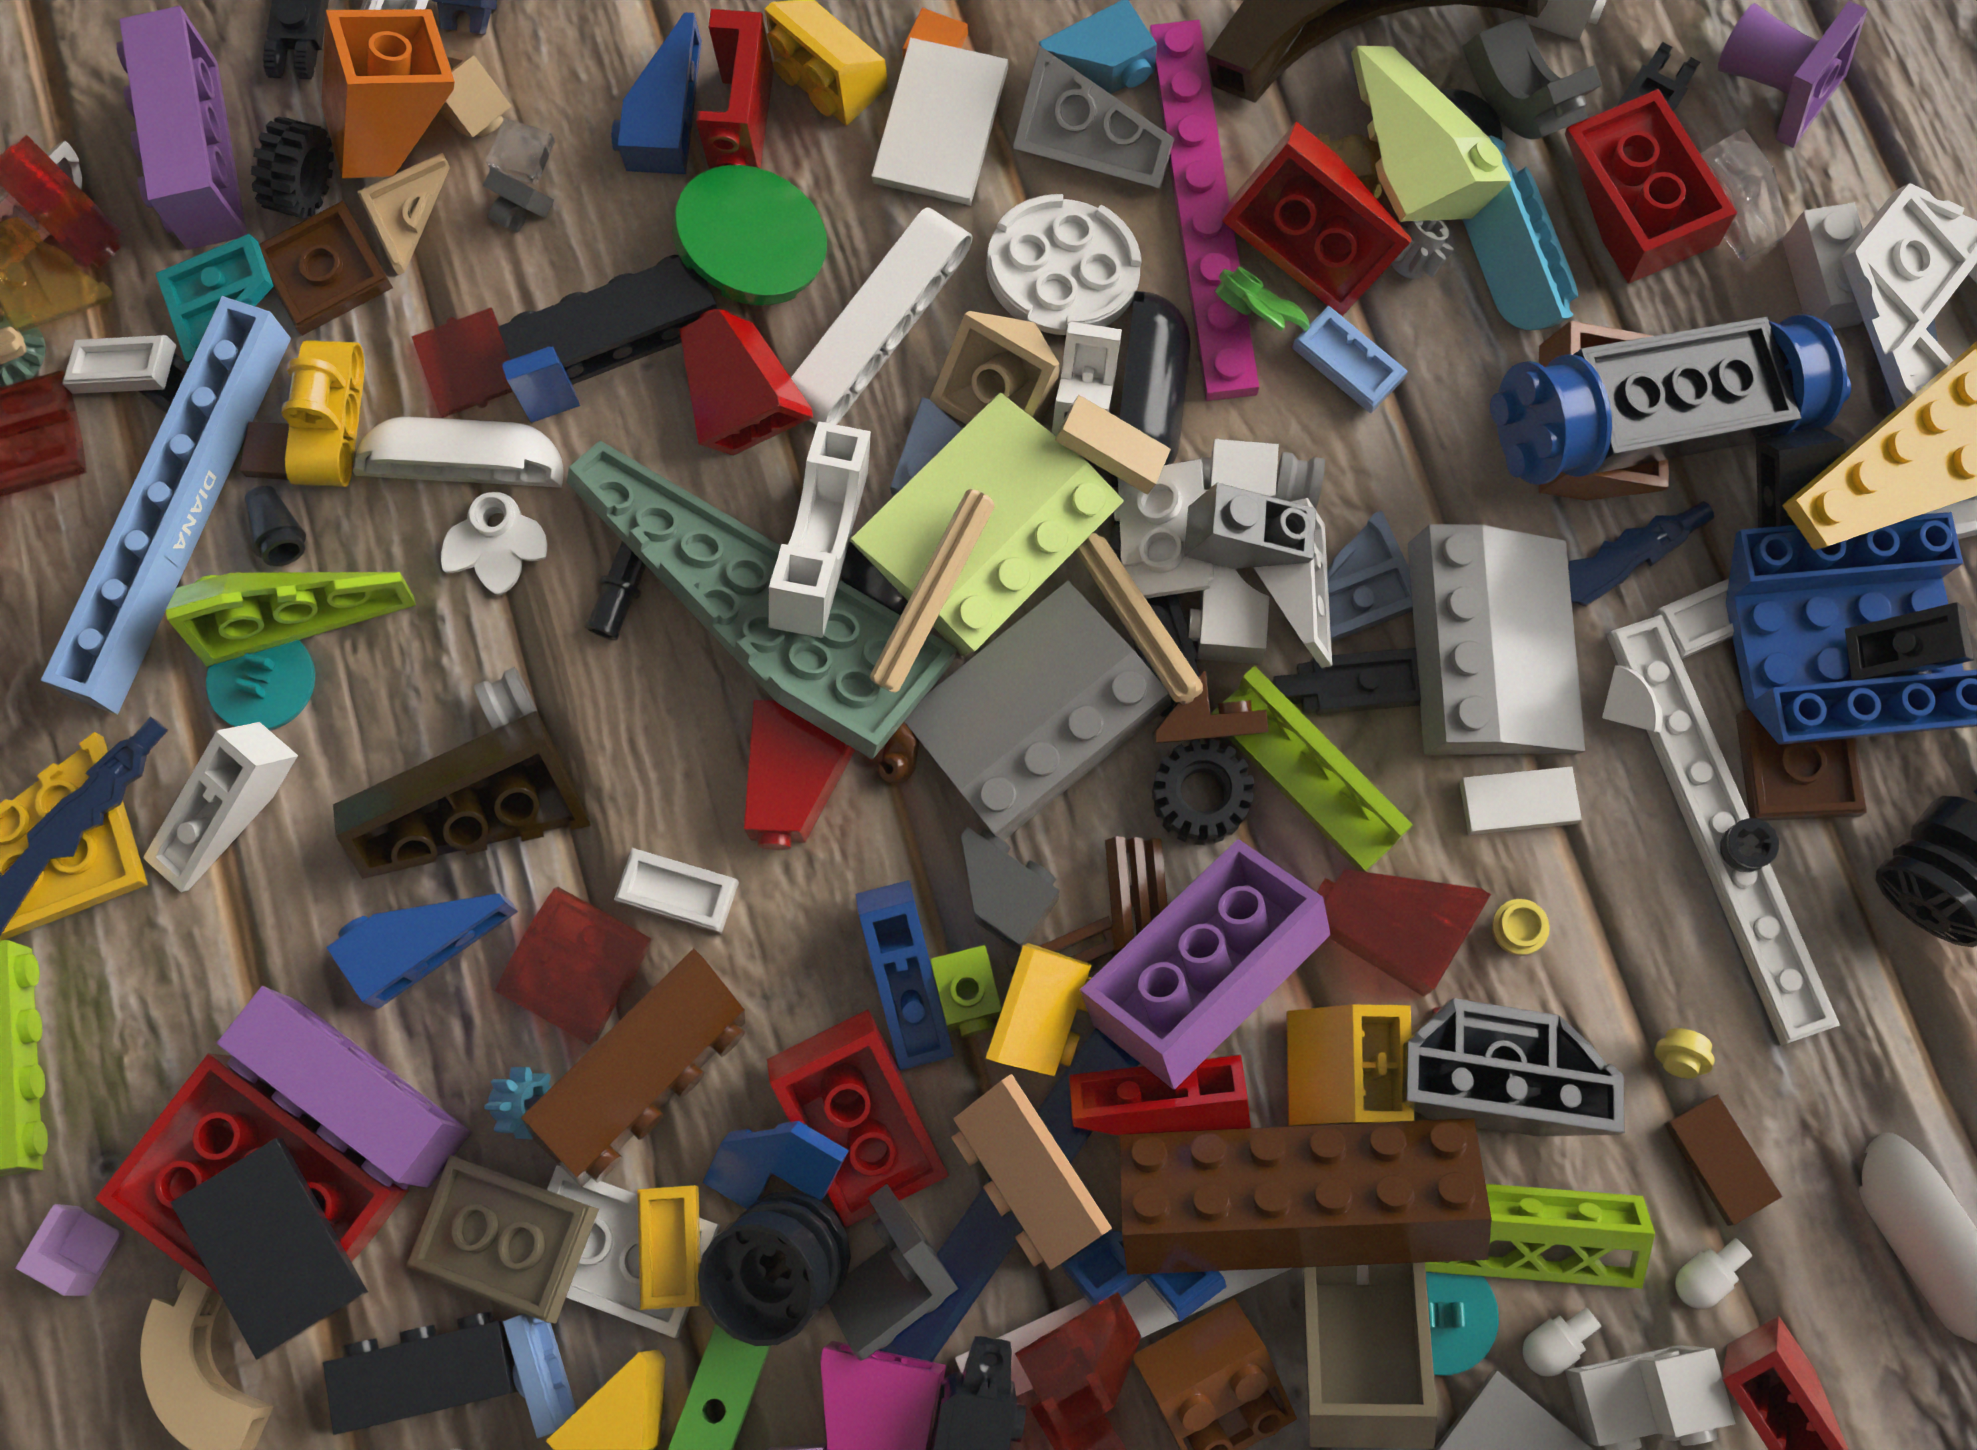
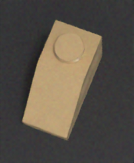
M445 49L455 83L453 92L441 107L439 113L461 134L474 137L477 134L479 137L487 136L503 123L504 119L501 115L511 107V104L473 54Z

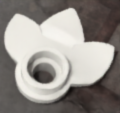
M501 492L484 493L472 502L468 510L467 519L453 526L447 532L441 551L442 568L446 573H455L474 567L477 576L489 591L495 595H503L518 581L522 571V560L539 561L546 558V535L537 521L521 515L520 508L510 496ZM493 514H504V519L499 525L495 527L487 525L488 519Z

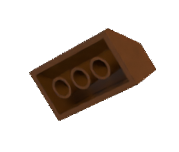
M693 948L560 1078L521 1119L533 1140L581 1187L591 1178L595 1182H599L619 1163L622 1156L618 1151L633 1136L638 1140L644 1138L660 1122L663 1113L659 1109L675 1093L682 1098L699 1083L705 1074L700 1068L716 1052L723 1057L738 1044L745 1034V1031L741 1028L745 1024V1009L706 960Z

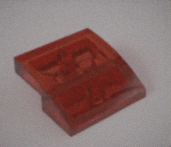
M62 370L0 387V497L87 473L77 411L72 393L62 384L65 376Z
M555 887L522 937L495 991L591 1045L599 1040L621 992L631 986L653 939L566 890Z

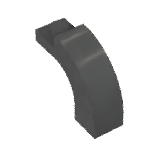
M1525 15L1484 30L1462 46L1473 76L1486 101L1496 112L1498 118L1518 136L1530 140L1539 139L1589 118L1585 109L1587 102L1584 96L1602 86L1595 65L1564 78L1558 77L1542 58Z

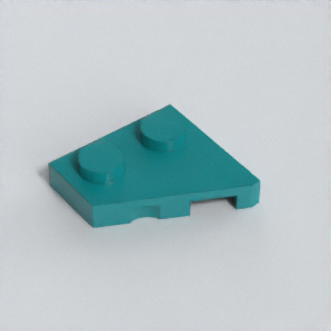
M250 234L155 273L185 362L188 364L191 363L222 296L256 306L274 287L259 242Z

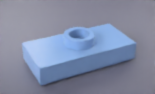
M1329 305L1310 324L1308 331H1303L1294 340L1292 346L1293 350L1370 414L1405 379L1408 372Z
M521 1314L503 1321L515 1362L513 1366V1380L519 1394L526 1399L538 1439L554 1433L577 1409L551 1323L527 1314Z

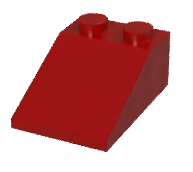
M1659 89L1566 128L1565 136L1602 242L1628 284L1714 248L1721 243L1738 212Z
M1297 121L1231 198L1221 220L1341 316L1353 306L1411 243L1412 239L1343 160Z
M869 1009L767 1059L769 1083L789 1121H800L849 1150L827 1192L845 1228L877 1213L868 1197L887 1184L900 1201L949 1176L893 1055Z

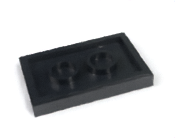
M283 1138L273 1139L170 1202L256 1360L264 1358L368 1293Z

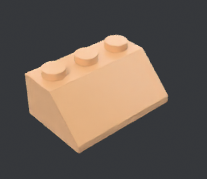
M1012 1074L1001 1080L953 1118L960 1130L951 1137L969 1167L980 1161L992 1181L984 1185L983 1188L1001 1217L1012 1211L1024 1231L1015 1236V1239L1033 1267L1044 1261L1051 1271L1112 1229Z

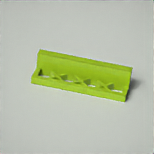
M1254 665L1242 677L1239 688L1223 703L1251 700L1252 711L1266 710L1268 732L1229 736L1227 738L1363 875L1402 839L1413 824ZM1218 707L1211 713V715L1219 714Z
M1486 1184L1492 1218L1490 1243L1495 1240L1511 1241L1517 1249L1503 1257L1488 1256V1260L1425 1262L1426 1272L1642 1289L1655 1238V1231L1643 1196ZM1554 1245L1570 1246L1576 1252L1561 1262L1546 1261L1540 1255V1253ZM1614 1249L1633 1251L1629 1267L1604 1265L1599 1258Z

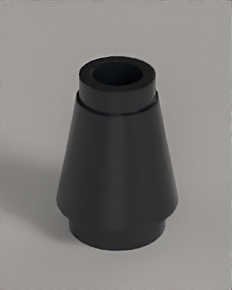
M259 486L253 488L245 495L244 500L247 505L246 509L254 554L262 558L264 563L270 566H284L293 563L305 551L304 542L306 534L273 487Z

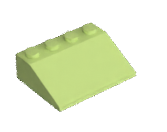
M1001 392L850 539L853 545L909 601L965 492L969 489H974L991 498L994 502V509L933 625L950 645L957 648V652L961 656L975 652L1124 502L1119 494L1084 458L1055 441L1056 436Z

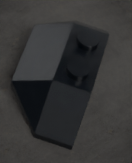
M1453 998L1444 1004L1403 1044L1402 1103L1430 1120L1474 1118L1477 1128L1531 1136L1620 1135L1625 1133L1624 1075L1611 1063L1607 1064L1593 1046L1560 1015Z

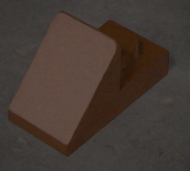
M1203 671L1198 675L1203 684L1202 693L1189 704L1183 705L1177 702L1152 735L1153 744L1266 733L1268 732L1266 710L1252 711L1251 700L1219 703V714L1210 715L1206 671Z

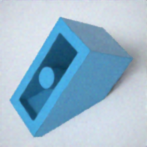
M1121 0L1039 41V46L1110 94L1126 86L1133 88L1142 84L1155 71L1157 43L1129 0Z

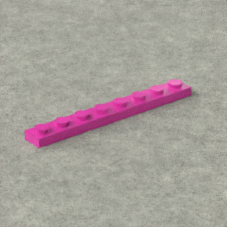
M1200 19L1150 25V34L1157 43L1155 76L1163 128L1165 132L1174 137L1169 156V167L1205 400L1213 401L1256 396L1259 390V381L1248 315L1228 305L1215 292V289L1221 282L1218 276L1223 269L1235 272L1240 267L1235 233L1221 221L1230 202Z

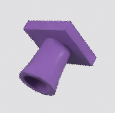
M1848 1L1822 38L1816 40L1780 21L1761 6L1753 3L1744 12L1731 32L1721 53L1718 71L1748 78L1788 94L1775 140L1794 148L1847 76L1868 9Z

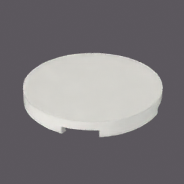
M1051 194L1026 200L1009 210L1001 218L989 243L986 271L995 297L1013 317L1019 320L1035 322L1040 331L1056 335H1066L1069 322L1106 327L1117 320L1134 299V294L1139 284L1142 261L1139 246L1133 233L1124 221L1103 205L1097 208L1084 202L1063 199V194Z

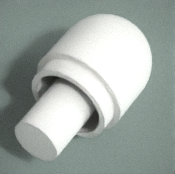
M1734 1238L1718 1253L1711 1248L1707 1249L1704 1253L1700 1251L1679 1270L1676 1276L1675 1286L1679 1297L1685 1304L1696 1309H1708L1715 1306L1735 1289L1734 1284L1739 1281V1278L1734 1272L1748 1261L1752 1254L1737 1238Z
M1587 1307L1567 1322L1561 1316L1556 1317L1554 1320L1548 1319L1532 1331L1524 1341L1523 1357L1527 1366L1541 1376L1550 1377L1562 1373L1581 1358L1580 1355L1586 1351L1581 1342L1601 1328V1325Z

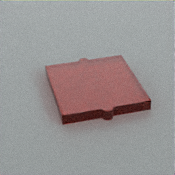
M492 307L458 320L450 317L446 321L447 324L411 336L441 418L476 405L484 408L487 406V401L513 392L502 367L504 362L511 359L498 329L499 323Z

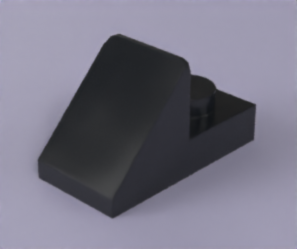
M1958 602L1845 628L1852 681L1931 674L1933 669L1974 661L1965 606Z

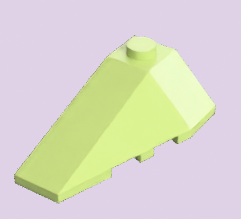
M1356 46L1353 49L1351 55L1362 101L1370 106L1373 120L1367 125L1369 139L1378 142L1381 158L1375 164L1377 176L1399 221L1472 219L1512 181L1502 163V155L1498 148L1477 125L1394 47Z

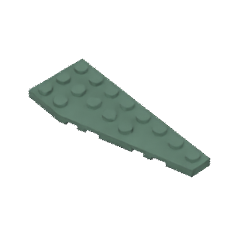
M600 440L569 467L567 483L778 704L872 760L952 664L957 648L929 632L900 690L894 693L877 686L870 679V674L900 618L899 614L839 580L823 638L768 628L769 585L781 548L779 544Z

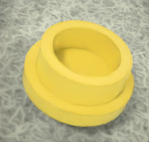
M1514 899L1504 903L1495 912L1491 925L1492 934L1497 944L1506 952L1521 956L1529 955L1539 950L1545 944L1550 929L1548 918L1542 908L1526 899Z
M1683 1028L1668 1030L1665 1038L1657 1042L1654 1051L1655 1057L1663 1064V1068L1668 1073L1684 1079H1693L1698 1075L1711 1072L1715 1061L1711 1053L1712 1043L1700 1033Z

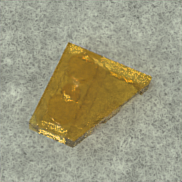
M17 216L0 222V307L10 326L21 333L112 301L113 293L102 281L98 284L76 267L74 260L61 249L45 243L41 239L39 232Z

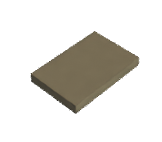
M449 1155L406 1267L542 1321L556 1324L599 1209L462 1158Z

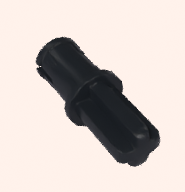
M623 541L608 576H601L599 580L603 587L590 618L585 625V628L595 635L615 641L618 640L619 632L632 600L640 597L641 592L637 587L646 567Z

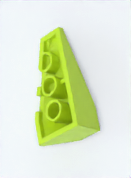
M400 572L227 573L204 576L196 580L195 583L176 588L165 611L170 624L204 665L208 667L242 657L245 653L252 654L416 606V602Z

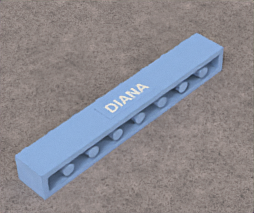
M224 296L221 297L41 678L42 682L68 698L118 715L246 438L248 421L253 422L291 340L290 336L270 311Z

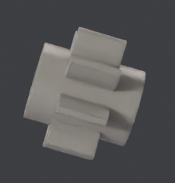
M1441 220L1399 222L1398 224L1412 239L1411 243L1391 263V266L1401 275L1411 279L1422 277L1424 272L1430 277H1434L1454 250L1452 246L1444 243L1449 236L1448 228Z

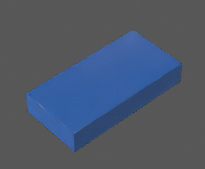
M549 346L502 364L506 379L531 423L580 406L575 389L554 347Z

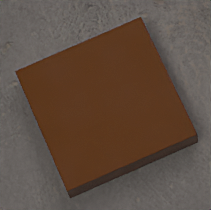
M343 200L259 244L274 289L293 324L302 336L393 288Z
M1742 710L1736 715L1750 818H1758L1763 821L1860 817L1867 813L1856 738L1779 745L1750 710Z

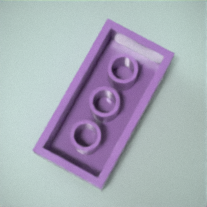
M181 6L119 19L123 41L116 43V49L120 63L125 72L128 73L129 85L124 86L123 93L126 105L136 122L137 130L131 131L130 137L134 152L143 167L144 176L138 177V188L144 204L148 208L154 207L160 215L165 230L168 233L174 232L187 250L247 235L217 60Z
M1237 839L1080 989L1093 1026L1175 1090L1331 935L1324 899L1317 892Z
M261 986L217 1042L220 1047L232 1055L227 1062L230 1068L253 1083H256L259 1079L266 1085L276 1089L271 1098L279 1106L296 1117L300 1118L304 1114L312 1120L319 1122L321 1125L316 1130V1133L322 1139L342 1152L349 1148L356 1154L365 1157L366 1160L361 1165V1168L385 1186L390 1187L394 1183L405 1190L409 1185L430 1188L445 1168L449 1155L454 1156L472 1133V1131L301 1001Z

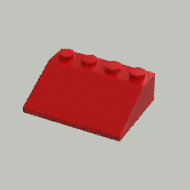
M208 1053L100 1191L95 1200L220 1295L170 1202L273 1139L283 1138L352 1262L374 1238L409 1190L402 1189L394 1183L390 1187L385 1186L371 1177L361 1168V1165L366 1160L365 1157L356 1154L349 1148L342 1152L327 1143L316 1133V1130L321 1125L319 1122L312 1120L304 1114L299 1118L289 1113L271 1098L276 1089L266 1085L259 1079L256 1083H253L230 1068L227 1062L232 1056Z

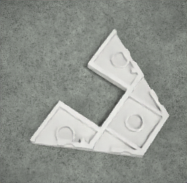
M1910 183L1892 193L1840 258L1896 409L1954 361L1928 333L1926 328L1968 274L1977 283V221L1963 215V207L1948 200L1939 201L1930 192Z

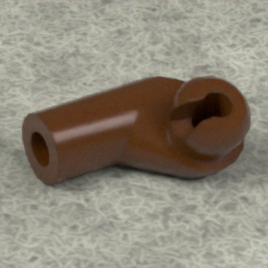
M905 722L901 724L887 741L882 761L878 762L879 775L889 783H904L916 770L919 739Z

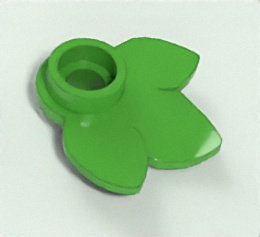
M1238 267L1235 272L1223 269L1218 276L1221 282L1215 289V292L1223 301L1245 315H1249L1253 311L1279 331L1284 329L1285 321H1291L1299 325L1305 332L1310 328L1309 320L1299 306L1289 300L1280 299L1270 290L1263 287V283L1246 269Z

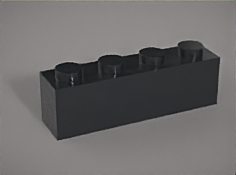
M670 255L660 260L656 266L635 274L625 273L611 279L607 285L586 293H571L563 297L559 303L537 312L525 311L519 313L510 322L498 326L510 359L549 346L554 347L572 385L682 343L679 329L698 320L702 313L718 308L707 281L694 269L688 270L679 255Z

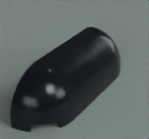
M1135 291L1119 419L1170 448L1171 450L1164 464L1169 465L1174 463L1180 445L1190 356V332L1182 313L1169 300L1154 293ZM1113 475L1111 487H1118V477Z

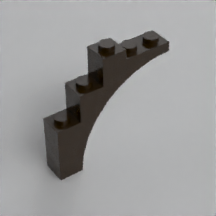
M1244 0L1206 55L1213 87L1256 103L1275 79L1306 52L1341 31L1379 16L1419 7L1469 5L1501 8L1538 18L1547 5L1548 0Z

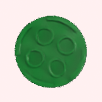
M725 165L702 172L685 186L673 213L672 237L677 253L688 270L694 269L707 282L722 290L721 296L740 303L774 305L796 298L797 293L804 290L816 278L825 260L827 251L826 231L814 205L804 193L789 181L760 168L745 165Z

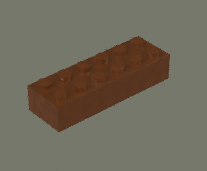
M1474 1118L1120 1135L1122 1237L1127 1275L1488 1260L1492 1218Z

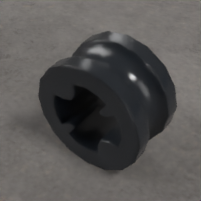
M1747 818L1737 822L1724 832L1720 841V852L1724 861L1731 868L1740 872L1750 873L1761 869L1771 863L1779 851V838L1776 831L1769 823L1758 818ZM1749 834H1753L1760 842L1755 845V848H1761L1762 853L1756 852L1749 857L1745 856L1739 849L1744 843L1737 842V838H1745Z

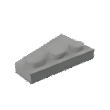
M1039 46L1013 148L1161 189L1174 137Z

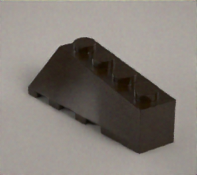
M537 711L333 804L336 838L362 879L436 862V856L461 850H465L466 855L488 850L487 844L521 837V841L524 842L544 837L543 831L570 825L571 830L591 826L563 760Z

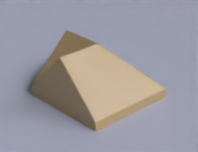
M968 311L964 314L930 400L941 410L967 425L1001 392L1037 422H1040L1057 396L1060 384L1059 362L1035 322Z

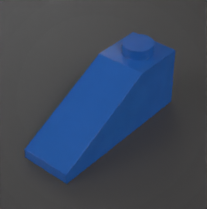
M684 12L623 99L621 120L615 119L613 121L611 132L612 147L614 151L620 152L626 171L686 175L702 43L695 13Z
M910 880L855 894L858 914L899 1070L954 1057Z
M497 893L377 913L369 918L367 916L356 918L346 924L338 932L339 939L326 948L360 1000L379 1009L509 919L518 910L511 901Z

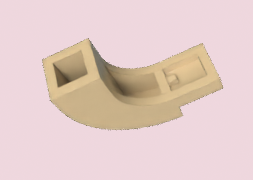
M184 1268L177 1285V1289L180 1291L178 1299L153 1298L146 1314L140 1345V1363L147 1396L164 1427L189 1450H255L274 1406L236 1390L220 1375L211 1353V1330L223 1298Z

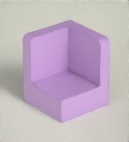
M55 1204L48 1212L15 1269L63 1296H89L120 1244L124 1233L119 1228L79 1206Z

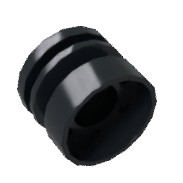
M1943 795L1933 800L1912 826L1911 839L1898 843L1893 849V856L1884 860L1876 870L1875 880L1882 894L1915 925L1935 937L1952 944L1973 948L1977 946V802L1959 796Z
M797 1191L772 1192L754 1202L734 1222L730 1223L716 1235L702 1254L698 1273L701 1300L714 1323L732 1338L754 1346L779 1345L797 1336L813 1319L816 1313L829 1302L846 1280L851 1260L847 1233L836 1214L817 1198Z

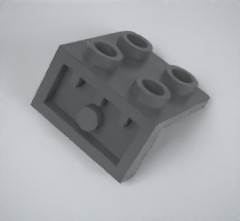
M887 1184L868 1197L880 1217L871 1225L885 1246L848 1273L844 1283L827 1302L852 1352L860 1361L869 1357L876 1350L888 1346L896 1335L924 1314L937 1309L945 1298L958 1289L921 1229Z

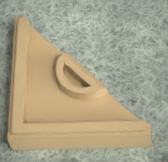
M443 153L357 191L397 275L405 273L450 169Z

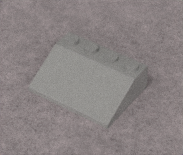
M1429 524L1408 542L1415 645L1421 695L1420 710L1424 755L1570 754L1585 752L1566 541L1487 525Z
M1068 580L925 695L904 722L995 836L1000 837L1004 841L1172 704L1170 694L1149 667Z

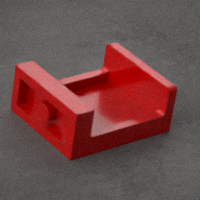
M711 9L708 28L722 83L732 85L729 107L726 112H697L696 124L709 169L725 165H745L761 169L774 72L763 13Z

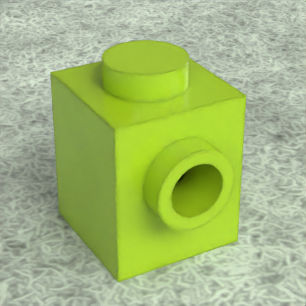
M982 945L930 959L948 1032L960 1029L961 1037H969L993 1030V1020L999 1019L1002 1008L986 946Z

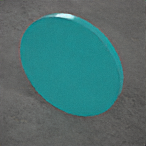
M299 640L252 654L245 653L242 657L211 665L208 667L206 676L208 699L214 711L224 721L234 727L260 722L269 731L280 728L295 719L308 704L315 686L313 660L308 650Z
M1426 1272L1434 1375H1453L1464 1372L1478 1364L1490 1351L1495 1341L1499 1324V1312L1495 1295L1483 1276Z

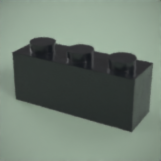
M489 1311L457 1319L458 1330L436 1335L435 1325H429L400 1332L401 1344L379 1349L378 1340L375 1338L341 1346L342 1358L323 1362L333 1435L518 1392L513 1380V1366L515 1362L503 1321L506 1320L494 1322L493 1313Z

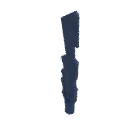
M1702 501L1677 515H1656L1646 527L1628 528L1624 530L1615 542L1604 541L1595 557L1569 561L1571 602L1586 607L1623 583L1638 566L1645 562L1650 567L1683 544L1687 540L1688 535L1694 530L1714 519L1715 516L1711 506L1707 502Z
M150 716L132 737L130 736L129 739L118 742L85 773L90 776L79 789L64 797L27 833L29 847L4 875L0 873V935L50 859L73 857L83 832L102 826L104 814L121 805L126 787L142 777L147 755L168 732V729L156 719Z

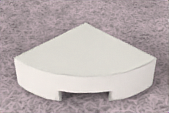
M1615 665L1602 718L1653 732H1661L1662 709L1660 704L1657 703L1650 686L1638 672L1624 666Z

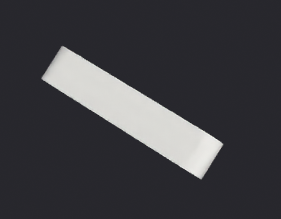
M931 208L923 209L916 216L791 377L812 408L813 418L809 419L810 422L816 426L818 421L835 425L840 422L962 263L972 243L973 237L971 233Z

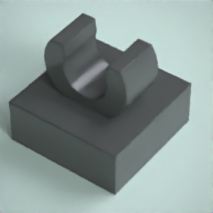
M492 167L483 184L484 187L501 195L493 203L488 218L516 232H519L524 225L527 210L546 218L554 202V199Z

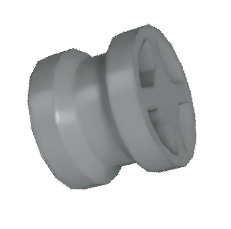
M1282 452L1277 472L1275 498L1286 501L1308 498L1313 507L1317 509L1324 476L1325 459L1313 457L1309 461L1297 460L1292 453Z
M515 667L504 671L500 680L493 683L484 680L474 685L479 703L494 730L537 711L532 697Z

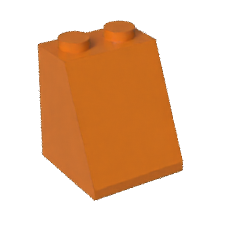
M326 10L321 106L341 177L394 176L454 90L455 81L432 10Z

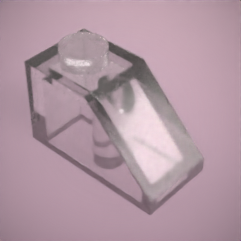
M1745 129L1739 130L1701 152L1702 158L1738 212L1724 238L1741 261H1747L1782 240L1788 231L1775 168Z

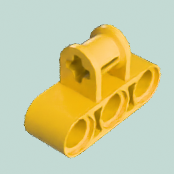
M305 340L300 346L298 358L291 359L288 362L287 372L291 377L289 401L284 402L281 410L283 418L289 424L285 455L287 478L293 485L346 487L349 485L352 476L364 382L365 360L363 349L358 342Z

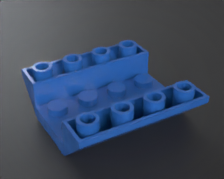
M1952 512L1921 514L1817 550L1812 549L1796 525L1742 529L1736 533L1725 603L1729 622L1733 624L1734 632L1732 637L1745 702L1749 710L1779 745L1977 727V669L1964 671L1963 665L1960 663L1933 669L1931 674L1852 681L1845 628L1948 604L1943 577L1963 564Z

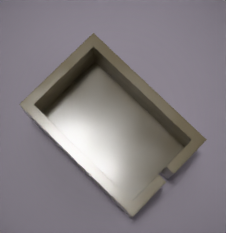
M1425 1263L1368 1265V1285H1357V1265L1303 1267L1310 1447L1434 1449L1437 1408Z

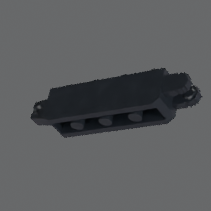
M975 1336L963 1373L954 1372L941 1381L929 1450H1009L1011 1441L1021 1442L1025 1424L1026 1405L1017 1403L1014 1381H1011L1012 1349L1010 1341Z

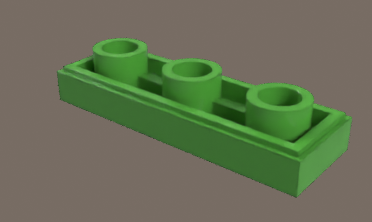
M715 1323L668 1450L734 1449L772 1345L754 1346L732 1338ZM712 1399L720 1400L725 1406V1416L721 1421H714L708 1416L707 1406Z

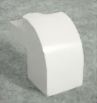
M1069 322L1061 380L1055 401L1052 434L1057 436L1072 403L1078 395L1110 413L1118 365L1121 329Z

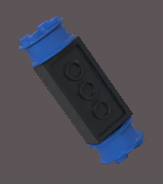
M1807 314L1788 317L1779 324L1769 321L1768 317L1581 348L1574 354L1561 355L1554 358L1546 367L1533 361L1520 362L1512 366L1502 379L1498 393H1495L1491 398L1490 413L1493 421L1497 424L1500 444L1506 457V464L1510 474L1516 478L1520 477L1530 484L1540 485L1551 482L1560 472L1574 477H1581L1604 471L1756 443V438L1776 434L1786 435L1790 434L1793 430L1799 431L1816 427L1824 429L1835 420L1843 403L1849 399L1851 382L1847 376L1843 350L1828 322Z

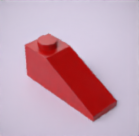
M1241 1055L1205 1059L1175 1090L1145 1066L1069 1075L1074 1127L1117 1136L1121 1134L1251 1128Z

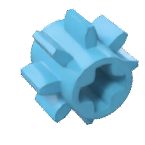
M511 1067L509 1073L510 1080L493 1079L491 1081L493 1089L488 1103L484 1105V1109L490 1111L491 1116L497 1121L494 1127L496 1133H513L515 1139H533L521 1117L551 1088L548 1084L551 1075L549 1073L532 1074L530 1067Z

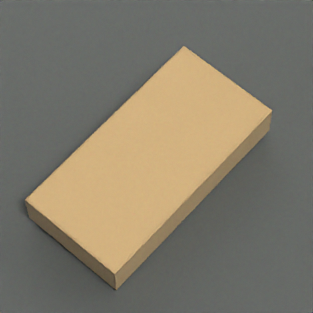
M1080 395L1072 403L1055 438V441L1147 495L1156 485L1171 450Z

